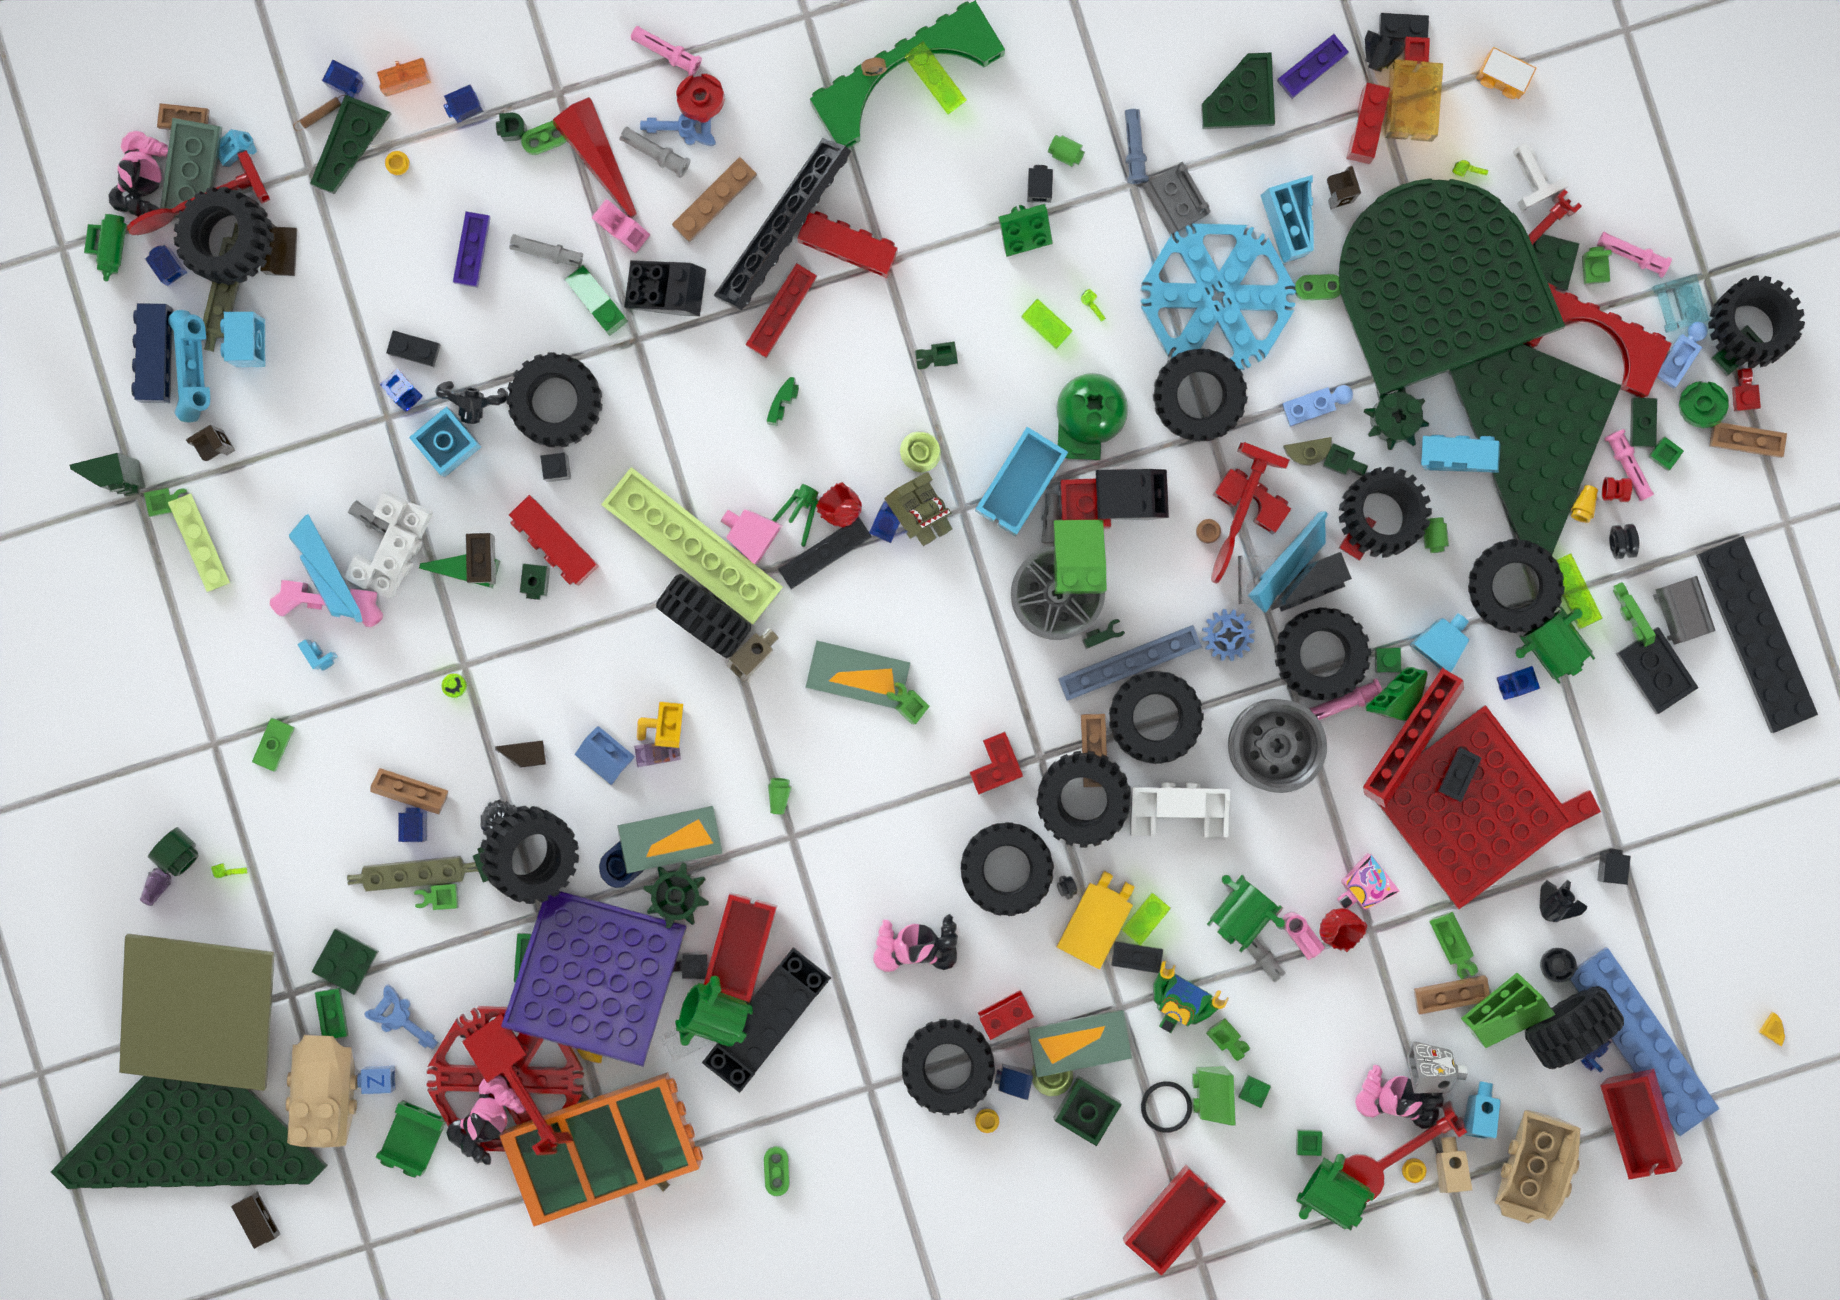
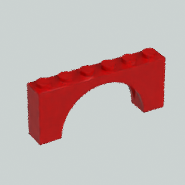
M1548 283L1564 322L1581 321L1596 325L1607 332L1616 342L1624 364V374L1620 389L1639 398L1647 397L1672 343L1666 341V337L1662 334L1646 332L1642 325L1634 322L1629 324L1622 321L1620 315L1612 312L1607 314L1600 311L1598 305L1590 302L1585 304L1578 301L1576 295L1568 292L1563 294L1556 291L1554 285ZM1542 337L1523 344L1534 348L1539 344Z

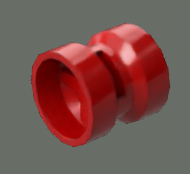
M1614 477L1604 478L1602 484L1603 501H1612L1613 499L1627 503L1630 501L1632 494V480L1630 478H1622L1621 480H1615Z

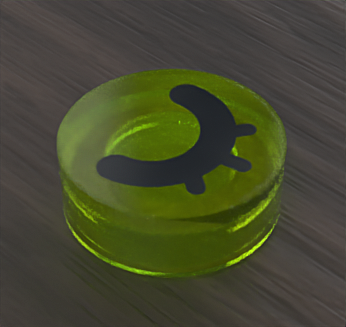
M449 674L442 681V691L448 697L458 698L466 692L467 682L459 674Z

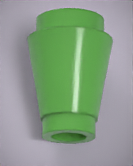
M771 778L770 784H768L770 813L785 814L792 788L789 779Z

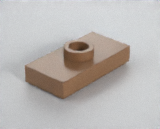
M160 103L157 128L171 130L172 118L208 124L210 110L208 108Z

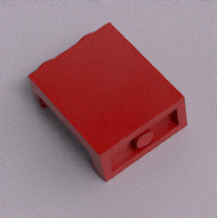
M1021 990L978 1012L980 1021L990 1040L1034 1018Z

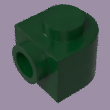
M513 112L499 113L500 121H496L497 135L501 136L504 142L522 139L523 134L527 131L523 118Z

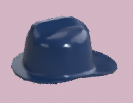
M620 841L602 856L599 863L600 877L606 884L614 888H622L628 885L644 871L626 873Z

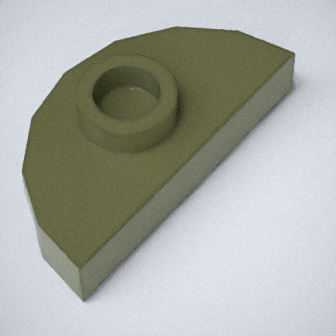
M1332 437L1288 444L1283 447L1286 455L1294 462L1299 463V465L1311 466L1321 462L1328 455L1332 444Z

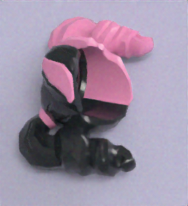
M129 132L122 139L121 143L124 157L118 164V185L112 188L108 195L109 203L114 210L129 212L139 217L147 212L160 209L149 201L141 199L143 196L154 193L159 188L162 173L156 160L152 157L154 155L167 157L168 145L159 142L153 137H147L143 132ZM123 192L129 193L125 197L123 196Z
M950 914L944 917L940 938L926 925L911 924L902 929L896 939H894L892 923L889 920H883V925L879 928V936L876 941L878 948L873 958L876 967L885 972L895 971L903 964L930 963L941 970L952 968L957 961L956 945L958 935L955 933L957 924L953 922L954 917ZM938 950L942 953L940 958L936 956ZM893 951H895V958L892 957Z
M1373 1065V1069L1369 1071L1367 1079L1362 1085L1363 1090L1357 1095L1355 1101L1357 1110L1363 1116L1374 1118L1383 1113L1410 1118L1416 1126L1422 1129H1429L1436 1124L1439 1117V1109L1443 1106L1444 1102L1443 1093H1428L1427 1096L1424 1093H1414L1411 1079L1405 1076L1394 1077L1381 1087L1382 1069L1378 1065ZM1377 1098H1379L1378 1105L1375 1104V1100ZM1423 1108L1424 1113L1422 1115H1419L1420 1111Z
M497 1076L489 1083L483 1079L479 1085L478 1101L464 1119L455 1120L449 1125L446 1132L448 1140L460 1148L461 1153L466 1157H472L476 1163L483 1162L485 1165H490V1154L477 1143L491 1141L505 1130L507 1115L503 1106L514 1110L517 1114L525 1112L526 1109L515 1091L508 1087L506 1080L502 1076ZM489 1094H494L495 1099L489 1097Z

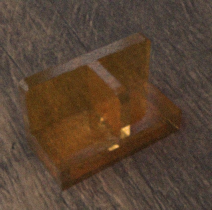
M423 58L401 64L398 60L395 61L396 66L377 72L381 84L379 88L385 97L431 83Z

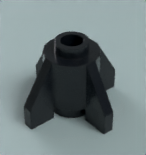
M1368 30L1364 39L1365 61L1369 63L1368 68L1379 72L1383 68L1388 69L1403 53L1406 44Z
M1548 880L1542 884L1539 908L1545 920L1559 922L1580 916L1587 910L1588 906L1579 900L1573 903L1575 896L1570 891L1571 882L1569 880H1566L1559 889Z

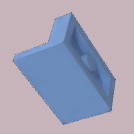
M599 726L584 739L574 754L610 785L616 781L620 773L635 757Z

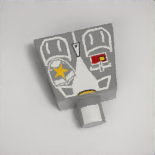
M1413 1042L1406 1057L1414 1093H1447L1452 1090L1456 1079L1466 1080L1468 1075L1467 1066L1455 1064L1453 1052L1449 1049Z

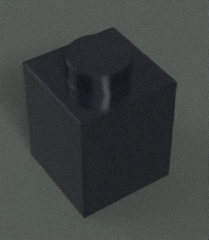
M1034 165L1033 168H1029L1027 202L1051 203L1053 169H1048L1046 165Z
M565 452L540 455L543 480L554 482L571 479L569 457Z
M1608 848V853L1600 852L1597 881L1628 885L1631 856L1623 855V850Z

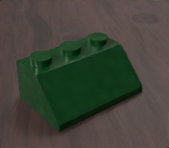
M120 453L69 465L70 470L95 485L107 489L109 492L124 494L125 497L139 494L138 490L146 488L139 460Z

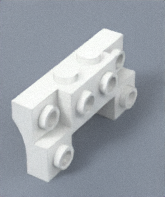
M389 491L382 493L373 515L390 523L373 561L371 562L360 555L354 556L344 578L363 589L370 588L388 599L394 597L404 575L407 576L413 566V563H411L413 555H416L422 547L423 542L420 540L433 512L408 502Z
M1161 783V787H1131L1130 836H1156V817L1203 818V837H1229L1230 789L1200 788V783H1185V788H1175V783Z

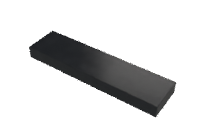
M858 517L851 525L840 528L778 570L792 590L872 538L860 517Z

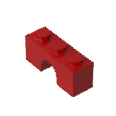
M1368 82L1363 87L1357 113H1359L1354 133L1351 136L1346 159L1370 164L1375 158L1390 87Z
M1238 468L1235 471L1233 469L1228 470L1212 495L1233 508L1243 495L1248 482V475ZM1258 482L1253 495V499L1258 504V513L1253 522L1273 535L1277 532L1292 508L1287 506L1289 503L1287 500L1279 495L1273 497L1267 493L1269 489Z

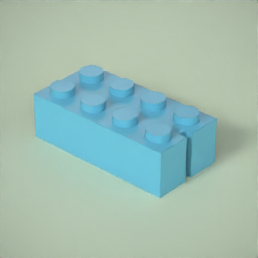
M1026 427L979 502L975 512L991 522H994L995 519L999 520L998 526L1016 537L1068 452L1029 427Z

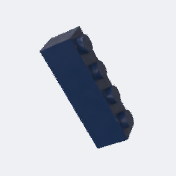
M137 303V310L133 312L136 334L133 335L132 342L133 347L136 348V354L132 360L135 382L131 385V393L134 400L141 403H170L172 328L168 324V318L173 313V308L167 304Z

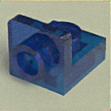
M398 368L380 383V386L390 398L405 412L423 397Z
M886 501L881 505L869 534L891 543L900 522Z
M1533 666L1496 678L1504 700L1540 689Z
M1609 1040L1594 1052L1587 1054L1580 1062L1589 1071L1594 1069L1601 1073L1604 1069L1594 1059L1602 1057L1609 1048L1607 1046L1611 1041Z

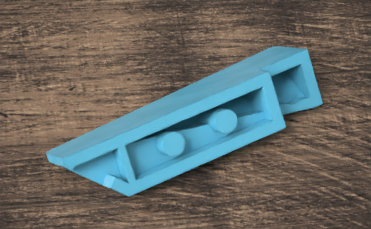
M1326 511L1317 513L1259 578L1261 581L1249 593L1248 597L1264 613L1268 611L1277 595H1280L1325 545V519L1328 515Z
M309 514L305 515L289 534L290 540L302 553L300 560L331 616L340 618L343 615L354 618L356 622H362L361 612Z

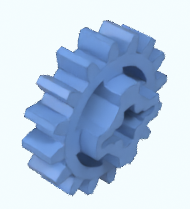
M1223 609L1221 612L1222 616H1219L1216 612L1213 613L1214 620H1206L1209 627L1202 628V631L1207 633V636L1201 638L1202 641H1208L1205 650L1212 649V657L1220 654V661H1224L1226 656H1228L1230 661H1234V655L1242 658V650L1247 652L1251 650L1247 643L1254 642V639L1249 638V634L1255 631L1247 627L1251 624V621L1244 622L1245 614L1242 613L1237 617L1236 610L1234 609L1230 614L1227 613L1226 609ZM1231 620L1236 621L1242 629L1234 627ZM1221 621V628L1217 633H1212L1214 626ZM1226 629L1230 633H1238V635L1230 638V642H1228L1227 638H1218L1217 636L1225 633ZM1244 637L1242 644L1235 650L1237 640ZM1218 641L1224 645L1225 651L1219 649L1214 642Z

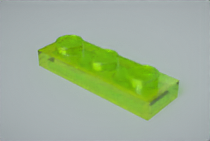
M924 41L904 55L905 59L948 115L967 101L964 94Z
M1572 553L1557 559L1560 565L1559 568L1564 576L1563 586L1565 589L1562 596L1570 612L1576 607L1580 608L1583 612L1581 618L1574 620L1578 629L1603 619Z

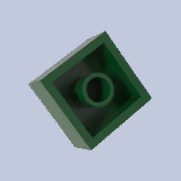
M1078 1075L1053 1118L1058 1124L1097 1147L1122 1104L1120 1100Z

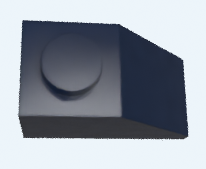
M1002 1064V1069H997L994 1084H998V1091L1028 1100L1033 1074L1030 1069Z

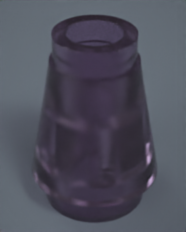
M154 868L152 872H149L140 901L146 905L153 906L154 902L171 884V875L165 874L159 868Z

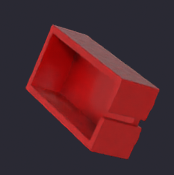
M730 893L704 985L709 983L712 976H718L720 978L721 993L750 1002L778 905L756 900L753 904L751 903L752 898Z
M1651 1069L1607 1078L1600 1087L1628 1179L1648 1177L1653 1172L1655 1175L1676 1172L1683 1162L1655 1070Z
M1185 1165L1124 1235L1123 1241L1162 1276L1226 1201L1221 1194L1207 1182L1205 1183L1189 1166Z

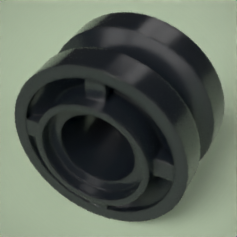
M1626 524L1624 529L1620 525L1611 527L1609 544L1615 559H1623L1625 554L1628 558L1637 557L1639 535L1634 524Z
M1551 948L1542 955L1540 968L1543 975L1549 980L1565 982L1574 976L1577 963L1570 951L1563 948ZM1556 958H1561L1565 963L1564 969L1560 972H1556L1552 968V962Z

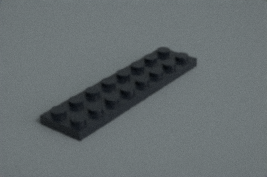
M824 138L821 139L713 296L740 311L750 303L753 293L763 284L765 276L771 267L777 264L780 254L785 247L790 245L796 231L806 222L808 214L819 203L823 192L833 183L839 169L846 164L848 156L852 152L850 149L839 143Z
M1744 536L1697 554L1700 566L1770 733L1778 732L1817 716L1818 713Z

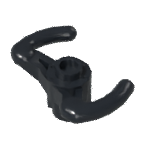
M452 381L443 382L435 389L438 398L448 399L459 407L458 415L461 416V422L468 424L479 423L480 418H483V408L489 405H501L506 402V396H508V392L504 388L498 389V395H490L488 397H484V394L479 392V389L472 387L465 388V391L458 394L450 391L454 387Z

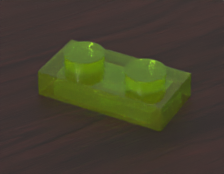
M1038 298L1021 316L1028 325L1056 350L1073 332L1069 326Z
M1151 892L1121 930L1141 946L1171 908Z

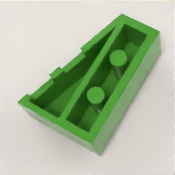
M1516 973L1461 1019L1471 1034L1485 1048H1488L1554 1016L1555 1013L1545 998L1519 973Z

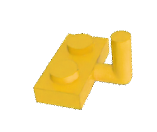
M659 702L657 719L645 717L638 719L636 738L639 741H643L646 739L647 728H656L655 746L679 748L683 704Z

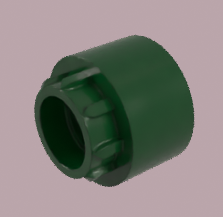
M176 827L153 847L148 858L165 874L171 873L174 876H180L197 860L199 855L195 849L196 843L179 827Z

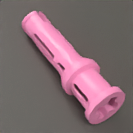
M636 26L630 38L632 41L668 59L671 66H678L684 69L690 76H694L700 67L702 57L699 55L695 57L684 51L682 46L675 47L640 28V26Z
M1606 232L1602 233L1597 243L1598 247H1604V249L1611 250L1613 253L1638 263L1640 269H1649L1658 273V276L1661 278L1666 274L1672 261L1671 257L1664 258L1653 253V250L1650 248L1643 250Z
M1623 428L1608 435L1604 440L1609 442L1615 454L1613 456L1614 459L1620 461L1628 478L1632 480V486L1639 501L1651 497L1654 493L1633 455L1635 449L1628 443L1624 435L1626 431Z
M1375 678L1372 683L1362 687L1356 686V689L1345 694L1343 697L1330 700L1313 708L1311 707L1310 711L1321 720L1356 705L1364 707L1367 702L1372 701L1382 691L1378 679Z

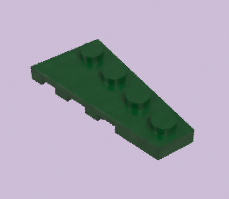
M345 95L310 185L335 194L392 115L391 112Z

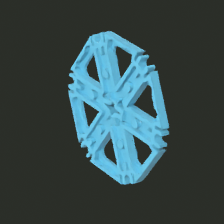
M1192 223L1191 226L1195 231L1193 234L1192 228L1187 225L1185 227L1188 234L1187 237H1181L1178 231L1174 233V238L1178 242L1176 243L1171 235L1144 278L1142 284L1147 283L1152 286L1144 285L1141 287V291H1148L1150 293V298L1141 299L1140 303L1143 305L1151 304V306H1141V309L1167 356L1173 348L1175 351L1171 358L1187 350L1201 349L1217 322L1234 352L1231 359L1235 362L1237 368L1245 369L1242 366L1241 360H1243L1246 368H1250L1249 357L1254 356L1258 363L1261 362L1262 356L1258 352L1259 350L1265 359L1293 314L1294 310L1290 311L1284 308L1295 307V303L1288 302L1286 296L1295 295L1296 290H1286L1285 288H1294L1295 285L1269 237L1264 245L1260 243L1264 240L1265 234L1262 233L1259 239L1256 240L1252 238L1253 227L1244 235V230L1248 225ZM1205 235H1232L1236 239V245L1220 271H1218L1203 244ZM1172 253H1180L1195 283H1164L1160 280L1159 273ZM1259 255L1267 256L1278 275V283L1275 285H1240L1256 257ZM1214 290L1217 291L1218 294H1224V296L1222 297V304L1219 303L1218 300H1212V297L1214 296ZM1161 308L1196 309L1183 332L1177 338H1172L1168 335L1158 317V311ZM1240 310L1275 311L1278 319L1266 339L1257 340Z

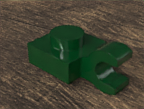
M955 341L932 344L929 350L918 349L915 351L916 359H923L916 361L917 369L919 370L928 368L931 363H934V367L958 364Z
M1333 443L1323 467L1344 476L1348 470L1363 476L1368 465L1353 460L1355 452Z
M1112 620L1108 624L1107 630L1100 632L1098 628L1086 633L1087 638L1082 640L1085 649L1109 639L1123 636L1125 634L1124 631L1119 633L1113 631V625L1119 623L1120 620Z

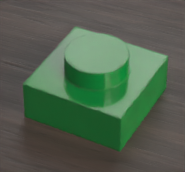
M1662 437L1648 457L1669 471L1684 450L1668 438Z
M1375 648V673L1401 672V648Z
M1248 1075L1238 1097L1262 1108L1271 1085Z
M1297 1129L1296 1154L1322 1156L1323 1132L1321 1130Z

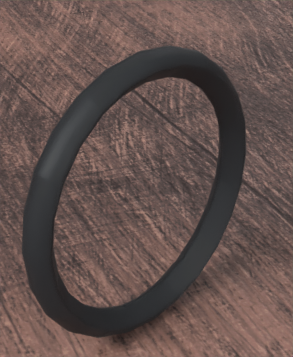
M1163 1081L1152 1085L1145 1092L1141 1102V1112L1145 1122L1152 1129L1162 1133H1171L1181 1129L1188 1122L1192 1113V1102L1188 1092L1182 1086L1174 1082ZM1163 1086L1176 1088L1184 1095L1187 1102V1112L1184 1119L1176 1126L1170 1128L1157 1126L1149 1119L1146 1112V1102L1149 1095L1157 1088Z

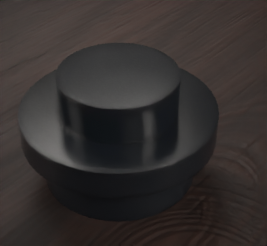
M1061 876L1059 883H1057L1058 891L1062 897L1065 896L1068 900L1072 899L1073 895L1077 894L1075 881L1071 876Z

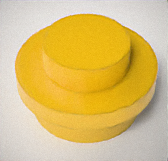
M393 151L387 155L385 166L391 174L402 175L409 169L410 162L405 153Z
M990 1108L980 1110L975 1117L976 1127L983 1133L995 1131L999 1126L998 1114Z
M1410 1158L1404 1162L1402 1175L1407 1181L1418 1183L1426 1176V1166L1420 1159Z

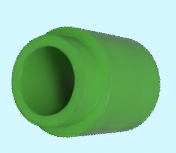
M1055 135L1048 149V153L1052 154V158L1071 167L1075 163L1080 164L1085 151L1082 150L1083 145L1063 135L1061 137Z
M1443 517L1427 519L1431 522L1429 527L1423 530L1426 532L1423 535L1425 549H1430V553L1445 552L1444 547L1449 546L1447 523H1444Z

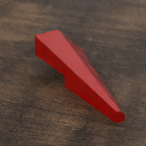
M588 97L571 104L553 119V125L582 158L584 165L620 208L632 219L637 215L591 98Z

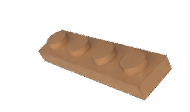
M739 157L672 223V226L690 243L757 176V173Z

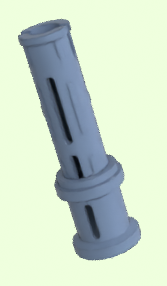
M1128 109L1124 112L1128 143V155L1125 159L1129 168L1127 183L1142 184L1149 181V176L1146 175L1145 168L1147 156L1143 153L1140 110Z

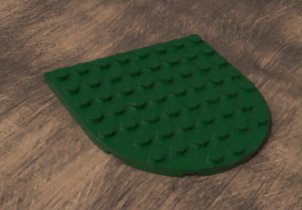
M1432 178L1402 184L1379 196L1375 202L1362 212L1346 237L1339 264L1341 298L1379 396L1565 328L1564 321L1524 226L1515 213H1512L1498 197L1476 185L1454 179L1432 180Z

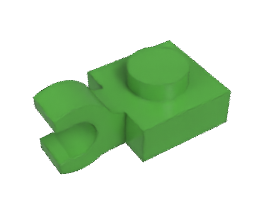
M1226 1018L1210 1027L1206 1032L1222 1051L1227 1048L1232 1057L1237 1061L1244 1058V1053L1250 1050L1246 1042L1239 1041L1241 1035Z

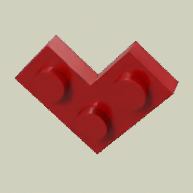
M1006 732L983 740L991 763L969 772L978 795L1024 777Z

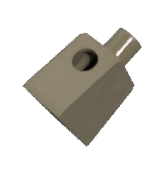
M769 628L761 636L755 633L729 659L727 667L745 682L772 654L773 649L771 646L779 637ZM757 648L760 650V653L755 654L752 652V649Z

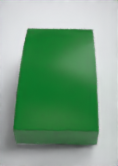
M789 377L776 394L768 413L767 424L777 426L778 420L783 421L785 407L781 406V404H791L792 398L797 399L799 385L795 384L796 379L794 377Z

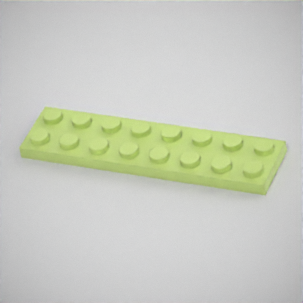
M632 467L601 504L752 625L755 624L783 588V586Z

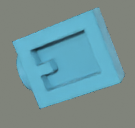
M233 129L228 131L220 141L218 157L222 166L230 167L239 159L238 154L246 150L248 154L254 155L257 149L253 143V138L248 132Z
M305 639L297 644L312 669L326 670L334 665L333 660L338 657L335 652H330L321 657L323 652L316 641L312 643L311 640Z

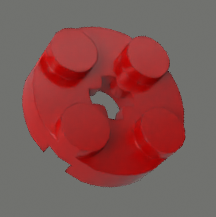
M701 74V76L693 77V75L688 76L679 84L676 91L677 104L681 113L701 123L708 122L710 118L717 115L725 102V94L720 81L709 74ZM704 93L705 99L698 101L695 96L697 94L701 96Z

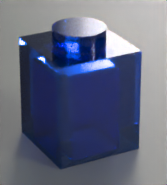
M332 59L322 79V82L327 87L353 98L355 94L360 93L363 87V77L359 72Z
M471 84L444 95L447 102L443 105L448 117H453L457 123L484 112Z
M166 245L153 248L149 252L150 255L144 258L160 282L166 286H169L187 273L172 249Z
M406 807V812L398 813V842L427 841V812H420V808Z

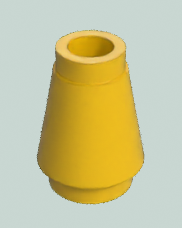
M1590 485L1584 486L1571 508V517L1574 520L1589 523L1594 518L1597 488Z

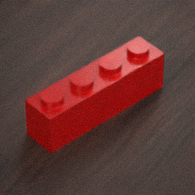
M815 211L814 214L811 212L808 214L806 222L802 225L797 237L798 243L888 278L898 253V247L894 246L895 243L886 238H882L880 241L873 238V234L866 230L859 229L858 232L850 229L851 225L841 220H837L836 223L827 219L828 216L819 211Z
M528 495L509 514L513 519L510 524L519 533L524 531L529 536L527 541L534 549L538 550L541 548L546 553L543 558L553 568L557 565L563 571L560 575L569 585L574 583L579 586L599 567L588 553L531 495Z

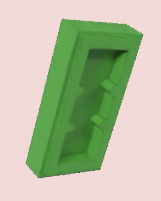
M271 718L252 763L276 772L295 727Z

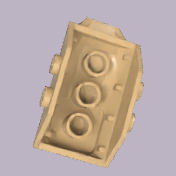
M304 1035L300 1043L297 1045L293 1044L291 1072L287 1076L290 1097L288 1096L286 1099V1111H289L287 1143L290 1145L327 1148L345 1146L347 1143L353 1114H356L357 1100L353 1099L354 1090H357L358 1075H355L351 1047L341 1046L334 1036Z
M1529 1110L1524 1111L1516 1138L1509 1145L1508 1154H1510L1508 1163H1504L1501 1169V1177L1503 1178L1495 1204L1500 1206L1503 1216L1528 1224L1540 1218L1552 1220L1563 1205L1565 1197L1568 1198L1572 1190L1570 1182L1573 1174H1576L1579 1169L1580 1162L1578 1157L1581 1128L1546 1114Z

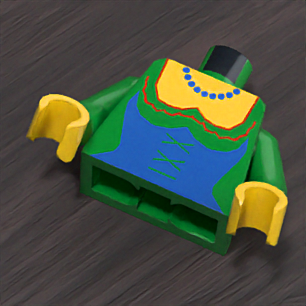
M1166 961L1161 963L1160 972L1153 984L1154 1002L1157 1004V1009L1165 1013L1159 1025L1160 1028L1172 1033L1178 1021L1186 1026L1190 1024L1196 1025L1211 1017L1218 1009H1223L1226 1006L1229 997L1225 1000H1220L1218 998L1221 994L1220 990L1216 991L1213 997L1207 991L1175 974L1176 965H1173L1172 969H1166Z

